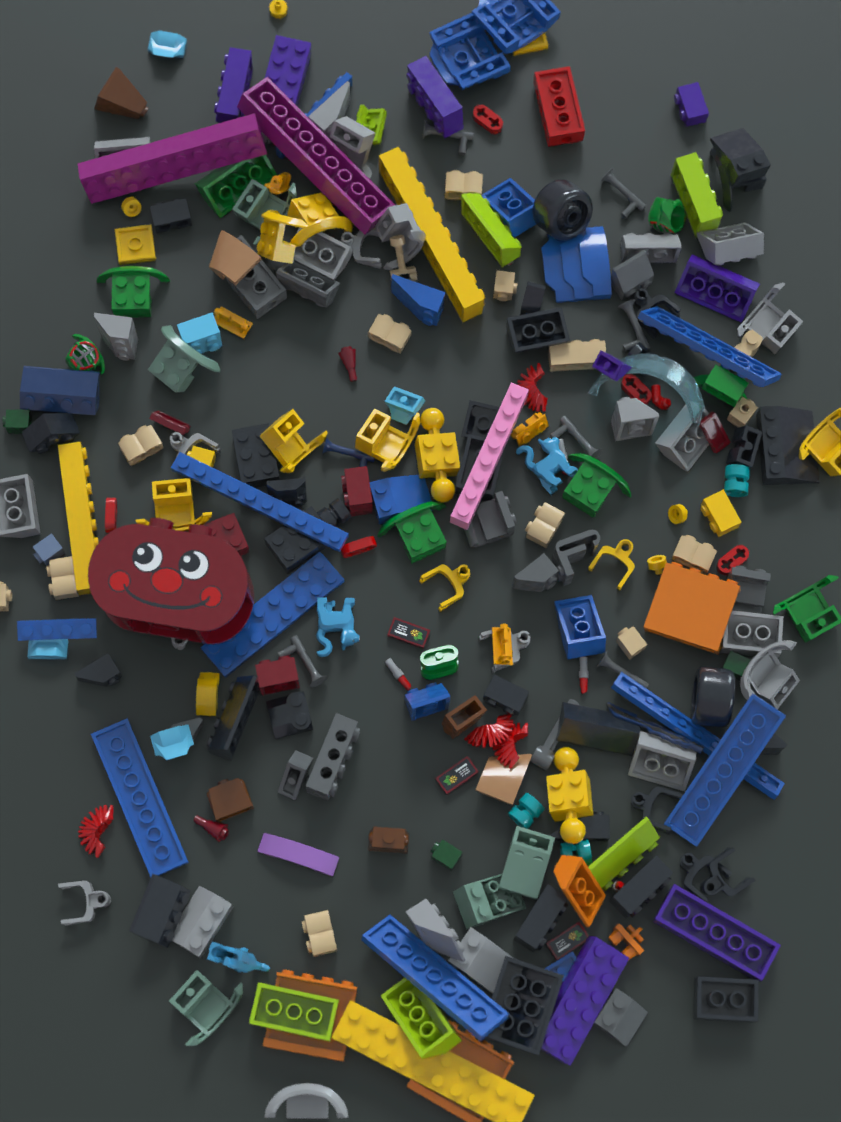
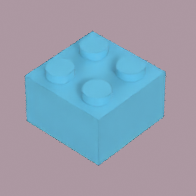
M213 313L177 324L180 338L201 354L207 351H216L222 346L220 331Z

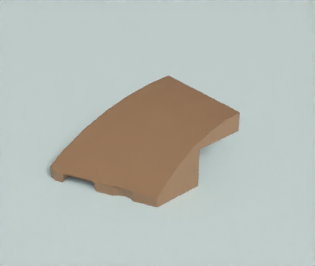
M222 230L209 268L222 280L226 277L236 286L261 261V257L240 240Z
M518 755L520 758L511 769L509 765L505 767L503 766L504 763L501 764L497 760L499 756L489 757L475 791L512 806L532 755Z

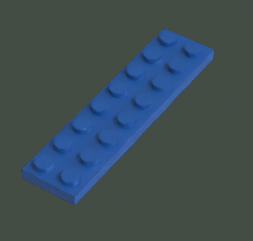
M659 306L640 311L638 319L642 320L645 325L659 329L658 331L661 334L669 335L676 342L688 345L692 351L700 352L707 359L719 362L723 368L737 372L736 374L739 377L748 378L758 387H764L780 380L782 373Z
M318 552L253 605L248 622L236 636L226 642L204 644L200 648L226 678L317 604V598H325L344 583L345 579L325 556Z
M752 693L664 825L672 827L671 829L697 847L786 715Z
M128 719L92 733L93 741L150 877L152 874L160 876L189 863Z
M388 915L362 935L361 940L479 1041L508 1019V1012L391 915Z

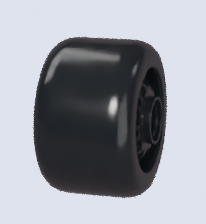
M559 179L548 183L538 193L533 204V218L535 223L551 237L562 241L570 240L581 234L588 226L593 214V203L590 196L573 182Z
M699 667L693 683L691 719L697 725L728 726L731 721L735 701L734 672L725 668Z

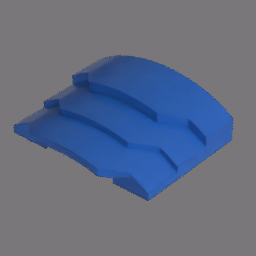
M479 0V5L472 10V14L494 38V43L505 54L521 49L541 36L560 18L561 11L550 0Z
M472 13L429 32L433 42L430 58L446 84L457 85L463 90L476 83L480 84L491 78L496 79L510 72V65L502 52L497 53L486 35L483 25Z
M603 226L586 228L577 237L565 241L557 240L548 234V242L541 248L545 283L554 290L556 303L610 299L612 295L611 275Z

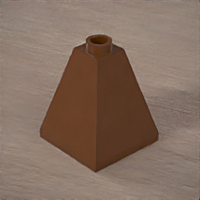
M118 67L114 69L102 88L94 109L136 119H139L140 116L144 117L149 108L146 107L147 101Z

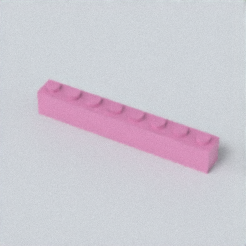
M511 382L454 507L450 523L468 530L525 404L528 389Z

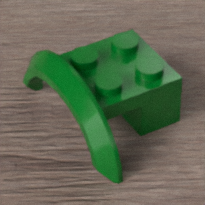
M122 266L104 271L97 277V283H106V280L112 277L113 315L151 317L150 276L159 279L161 282H170L169 277L160 270L150 267Z
M715 364L710 374L691 378L684 384L683 388L691 392L697 387L703 386V390L735 408L742 397L747 399L744 392L749 383L744 378L732 374L728 369Z
M569 454L568 458L573 462L580 461L583 464L564 490L562 496L564 500L594 518L616 483L621 488L622 493L631 497L628 483L612 468L586 454Z
M430 501L407 509L386 521L380 527L377 537L387 534L392 527L396 526L411 564L446 549L447 542L431 510L436 509L439 511L445 508L446 505L441 502Z
M834 575L826 576L806 589L776 604L772 614L775 615L785 609L805 643L841 623V616L835 606L829 607L820 592V589L839 579V577Z

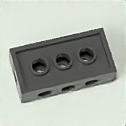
M242 235L237 238L253 250ZM262 259L236 286L226 277L224 278L257 319L287 299L286 289Z
M338 713L335 714L307 781V793L327 801L330 800V797H335L338 789L337 780L338 778L342 779L346 769L344 763L346 760H350L353 753L352 744L353 742L357 743L360 736L358 721ZM339 738L346 739L344 742L337 741ZM332 756L339 757L337 760L330 759V757ZM324 774L331 775V777L327 779L323 778L322 776Z

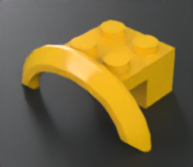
M322 192L291 200L287 213L288 217L302 219L308 225V229H301L290 241L296 247L302 246L311 236L327 229L342 228L344 232L352 233V222L346 217L339 216Z
M268 210L261 214L264 221L260 228L261 237L257 244V254L272 261L292 264L296 245L283 241L285 226L290 225L308 229V225L302 219L281 215L276 210Z
M841 408L835 410L821 421L805 438L799 449L800 460H804L810 453L831 477L841 475V431L833 423L841 417Z
M294 409L279 417L260 435L264 443L282 464L280 471L283 473H292L294 467L303 458L325 442L328 434L326 430L306 444L297 433V430L305 423Z
M374 409L356 435L355 448L383 462L381 471L386 472L394 469L407 452L420 425V415L418 412L414 416L410 429L406 434L390 426V416Z
M190 478L152 482L156 518L172 521L174 523L173 529L188 531L190 524L204 525L212 517V512H205L195 520ZM135 519L137 524L149 526L150 522L145 519Z

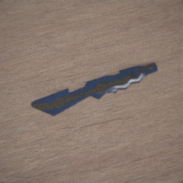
M609 702L606 704L614 717L645 727L649 733L659 735L662 739L700 754L704 749L703 746L696 744L692 740L652 721L646 722L638 718L636 714Z

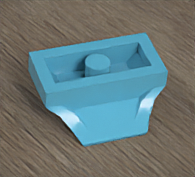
M165 31L152 32L148 52L158 56L184 58L187 39L177 33Z
M394 386L384 402L390 408L391 419L407 425L410 419L423 406L425 399Z
M29 640L28 659H68L69 640Z
M189 725L173 727L150 736L155 755H160L165 760L186 755L190 746L194 745Z

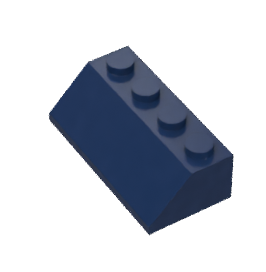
M24 366L20 386V409L96 415L99 409L100 372Z

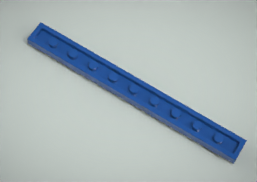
M179 452L171 466L172 471L190 478V480L338 552L341 551L349 537V533L184 453Z
M623 672L620 673L611 689L677 734L703 746V752L709 756L721 740L702 726L693 723L689 717ZM756 763L752 765L744 777V780L773 800L776 799L785 784Z

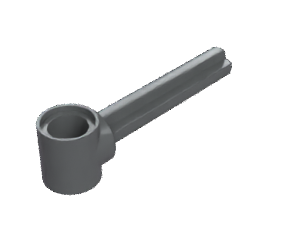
M570 699L567 702L570 704L579 705L577 701ZM560 717L544 745L538 746L530 759L531 763L546 771L554 759L555 753L553 751L559 742L556 741Z

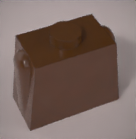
M474 695L445 715L441 723L444 732L450 735L452 739L456 738L476 724L487 709L477 696Z
M242 779L222 780L217 783V786L210 788L207 792V798L216 822H221L254 809Z
M373 827L369 832L368 851L408 854L409 833L406 829Z

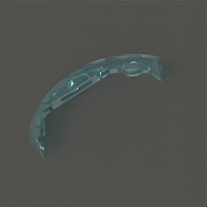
M636 354L620 359L632 367L626 374H647L671 385L687 405L691 422L696 425L700 424L704 411V401L695 379L685 368L667 357H659L656 354ZM601 373L588 394L597 396L600 385L613 379Z

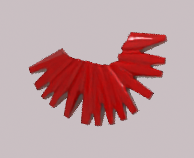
M537 363V372L531 365V370L526 369L529 377L521 373L520 376L524 380H517V383H519L517 385L529 390L524 406L530 403L529 409L532 408L533 411L536 409V412H539L542 407L543 412H545L548 398L544 397L536 386V381L541 379L545 373L540 363Z
M511 715L498 716L497 723L494 725L487 724L476 727L464 740H469L468 743L472 744V746L476 745V747L482 744L483 748H485L488 742L490 747H493V744L497 746V742L502 744L501 741L505 742L509 738L507 734L512 733V729H509L514 726L513 720L510 719Z
M514 723L512 733L507 734L509 738L505 742L501 741L502 744L497 742V746L494 745L492 747L493 750H498L494 755L499 756L497 760L501 764L504 763L503 766L509 765L511 769L520 758L516 752L515 743L517 740L528 736V723H525L522 729L520 728V723H517V726Z
M104 805L103 808L100 806L99 810L95 808L96 816L90 811L89 814L93 821L84 817L85 822L81 821V823L86 827L79 826L83 830L78 831L81 834L78 837L85 838L80 844L83 846L88 843L85 851H89L91 855L96 850V858L105 849L99 837L113 820V805H110L109 809L107 805Z

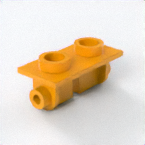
M283 172L278 176L272 177L271 182L264 186L269 188V192L273 194H282L291 187L289 186L291 175L288 172Z
M223 307L216 308L214 311V318L218 326L243 339L253 325L252 322Z
M535 413L525 421L528 425L527 427L522 423L512 430L510 436L512 439L517 440L518 446L528 443L532 438L549 427L545 414Z
M508 624L492 627L494 664L513 665L511 628L508 627Z

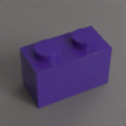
M696 82L677 87L674 101L676 105H679L680 119L684 121L685 126L688 127L706 122L709 112L699 83Z

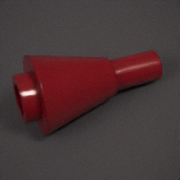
M352 346L343 347L338 355L346 370H348L350 382L357 380L355 371L356 349H352Z
M198 815L194 818L193 822L204 827L217 842L225 840L229 834L228 824L206 820Z

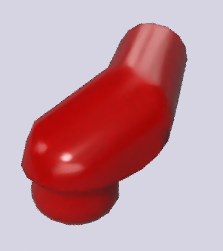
M652 385V403L661 410L668 409L671 406V400L661 396L660 385Z

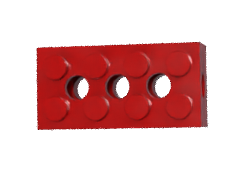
M570 66L535 72L533 85L548 147L583 141L585 127Z

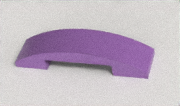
M267 833L263 834L257 851L258 853L280 858L332 877L339 857Z

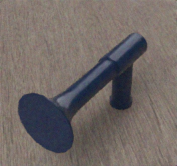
M326 437L322 455L325 452L332 451L361 459L359 467L367 466L368 462L374 463L375 458L360 450L333 444Z

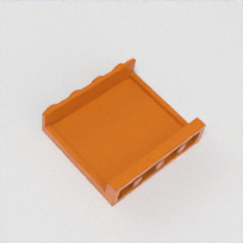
M666 562L644 624V630L719 655L725 630L738 593L741 591L740 586L736 581L730 579L723 581L717 575L711 573L704 575L698 569L690 568L689 570L682 568L683 565L677 562H672L671 564Z
M282 970V973L277 972L275 984L277 987L339 1000L332 1036L350 1000L355 1002L357 987L353 986V982L342 981L341 984L333 983L334 979L327 977L317 980L311 974L302 973L301 977L295 976L294 972L289 970ZM267 1028L263 1041V1047L344 1062L346 1046L333 1040L332 1036L330 1042Z
M449 1020L462 1040L449 1051L505 1079L514 1064V1061L511 1060L512 1056L504 1051L498 1053L493 1050L494 1045L485 1040L482 1043L479 1042L468 1030L465 1032L457 1029L459 1025ZM410 1079L407 1088L465 1122H482L484 1118Z

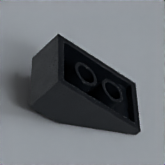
M744 128L710 138L732 186L766 175L771 166L764 150Z

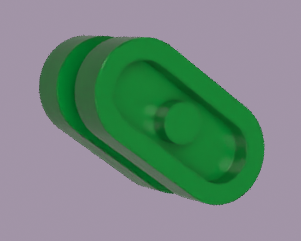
M445 645L424 651L420 656L421 675L425 679L433 680L457 672L459 668L457 648L452 645Z

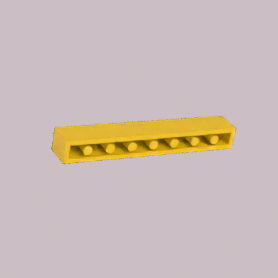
M81 442L58 445L76 590L79 595L91 594L88 583V567L99 539L98 537L95 538L94 531L97 530L96 519H92V513L95 512L93 501H90L89 497L92 494L91 483L87 482V477L90 476L89 466H85V459H88L86 447H82Z

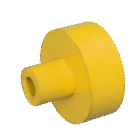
M273 0L270 3V14L274 18L279 19L286 16L287 4L284 0Z
M128 197L122 202V210L127 216L134 217L140 213L141 204L136 198Z
M682 504L672 505L669 508L668 517L672 523L679 524L686 521L688 511Z
M656 555L650 557L647 560L648 568L655 570L657 575L663 573V568L667 562L666 556Z

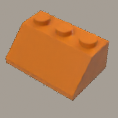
M562 855L553 871L562 891L585 926L590 927L606 895L582 857Z

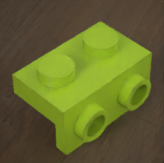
M360 105L356 122L375 132L372 145H378L381 143L387 111L385 109H367L365 105Z

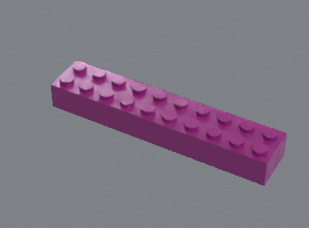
M268 77L242 94L237 107L246 116L255 113L261 132L364 235L375 228V225L388 207L395 206Z
M254 113L78 163L80 181L91 204L263 156L267 154L264 137Z

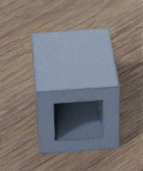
M52 533L33 546L36 552L33 554L39 563L43 562L46 566L50 565L49 560L57 559L65 554L62 546Z

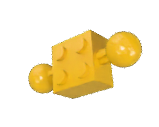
M428 408L421 414L420 422L429 434L418 435L414 443L419 478H435L436 481L431 486L432 497L438 502H448L455 494V486L447 477L457 476L460 470L455 432L440 433V429L444 424V415L437 408Z
M563 747L554 755V764L562 774L546 776L549 812L555 822L565 820L560 827L562 839L567 843L576 844L583 840L586 833L584 824L578 818L594 816L591 784L586 770L573 772L579 763L577 752L570 747Z

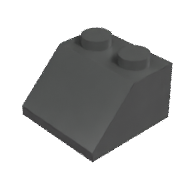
M644 250L613 268L611 286L621 300L633 297L639 289H646L652 284L654 273Z
M543 553L514 576L512 587L516 590L542 592L546 589L548 591L556 584L555 581L558 579L559 570Z
M615 988L593 1025L627 1047L648 1012L635 1000Z

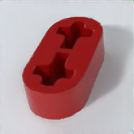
M477 105L474 108L473 119L476 123L491 134H498L502 131L503 120L501 117L484 105ZM478 112H479V113L484 112V116H483V115L478 116ZM496 122L498 123V127H497V126L492 127V123H493V124H495Z
M627 374L623 377L621 382L623 391L631 399L637 398L647 405L651 400V391L635 375ZM627 381H633V387L631 385L626 386ZM640 394H646V400L644 398L639 399Z
M106 498L105 532L110 533L117 527V498Z
M369 536L345 544L341 549L343 558L352 557L376 548L375 537Z
M737 545L717 562V571L722 575H728L732 567L741 566L749 557L747 547ZM737 551L744 552L743 558L740 556L736 560L734 559ZM729 561L732 562L728 567L729 570L727 568H722L723 563L726 564Z

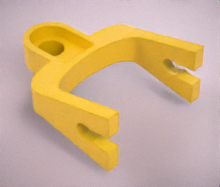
M623 539L615 549L610 546H603L588 567V570L592 572L604 554L619 559L628 569L617 586V589L621 590L635 568L633 561L628 558L633 550L632 542L628 539ZM627 545L629 550L623 551L622 547Z
M442 564L421 575L420 584L437 573L443 574L452 584L456 595L439 605L438 610L440 612L463 597L464 590L462 584L467 582L470 577V569H468L467 565H460L452 571L448 566Z

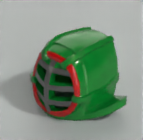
M656 197L648 214L649 225L661 233L676 234V232L682 230L687 216L683 202L679 199L669 200Z
M74 334L72 338L78 341L74 343L65 358V363L69 369L94 371L99 366L100 374H104V360L98 348L89 338L80 334Z

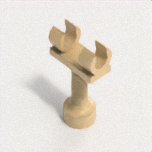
M404 235L390 237V244L395 247L399 268L389 271L390 277H392V274L398 276L408 273L411 281L418 282L415 266L406 267L402 249V245L405 244Z

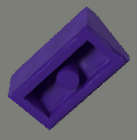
M600 350L592 366L616 382L632 368Z

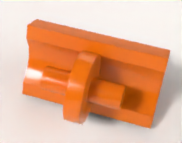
M619 923L613 929L614 931L608 940L614 946L623 940L628 946L621 953L629 957L630 960L636 955L639 956L644 951L633 939L635 938L641 943L644 939L639 933L643 929L639 927L635 930L630 924L626 928L631 933L630 935Z

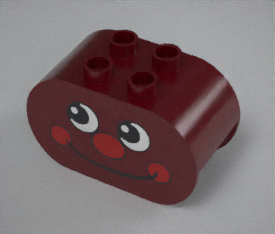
M150 518L149 526L142 524L125 525L111 531L98 543L89 562V588L96 603L106 612L111 621L120 628L204 644H219L236 636L248 622L254 605L252 580L239 553L226 541L212 536V528L190 524L188 532L173 529L174 523L172 521L162 518Z

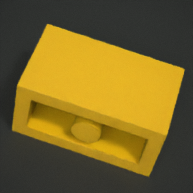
M724 490L703 499L700 508L703 515L708 517L713 533H717L718 537L739 528L742 522Z

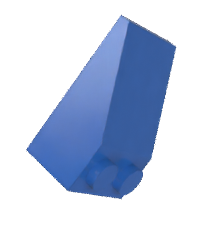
M509 178L482 194L483 199L486 198L489 201L492 211L499 214L502 224L508 226L513 238L536 225L532 213L535 199L513 179Z
M392 274L391 292L424 324L437 326L444 309L445 292Z
M419 475L390 477L370 482L372 501L379 524L385 523L407 509L432 501L425 478L420 479Z
M592 595L554 601L567 659L605 653L606 636Z
M434 682L426 685L425 689L418 690V688L407 691V694L404 695V700L411 721L449 709L450 694L442 683L437 684Z

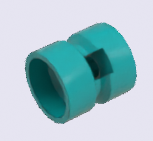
M731 464L725 467L724 478L727 481L724 482V491L727 496L745 497L748 495L749 483L746 482L749 480L750 468L748 466Z
M525 793L519 800V805H514L507 814L518 826L528 829L534 823L533 818H538L545 808L532 795Z
M588 839L576 844L560 843L561 856H573L572 851H576V857H582L587 866L592 864V854Z

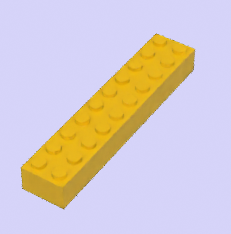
M398 146L379 155V173L396 204L407 203L413 213L417 226H419L420 230L424 231L426 239L421 249L461 321L465 322L482 314L485 299L484 292L481 288L478 289L475 284L477 283L473 273H469L466 260L460 257L457 244L455 242L452 243L448 228L443 227L439 212L434 211V204L431 198L427 197L424 193L425 188L422 182H418L415 169L409 166L406 153L401 152Z
M351 1000L332 1036L333 1040L412 1079L492 1122H522L534 1098V1094L450 1051L422 1059L400 1025Z

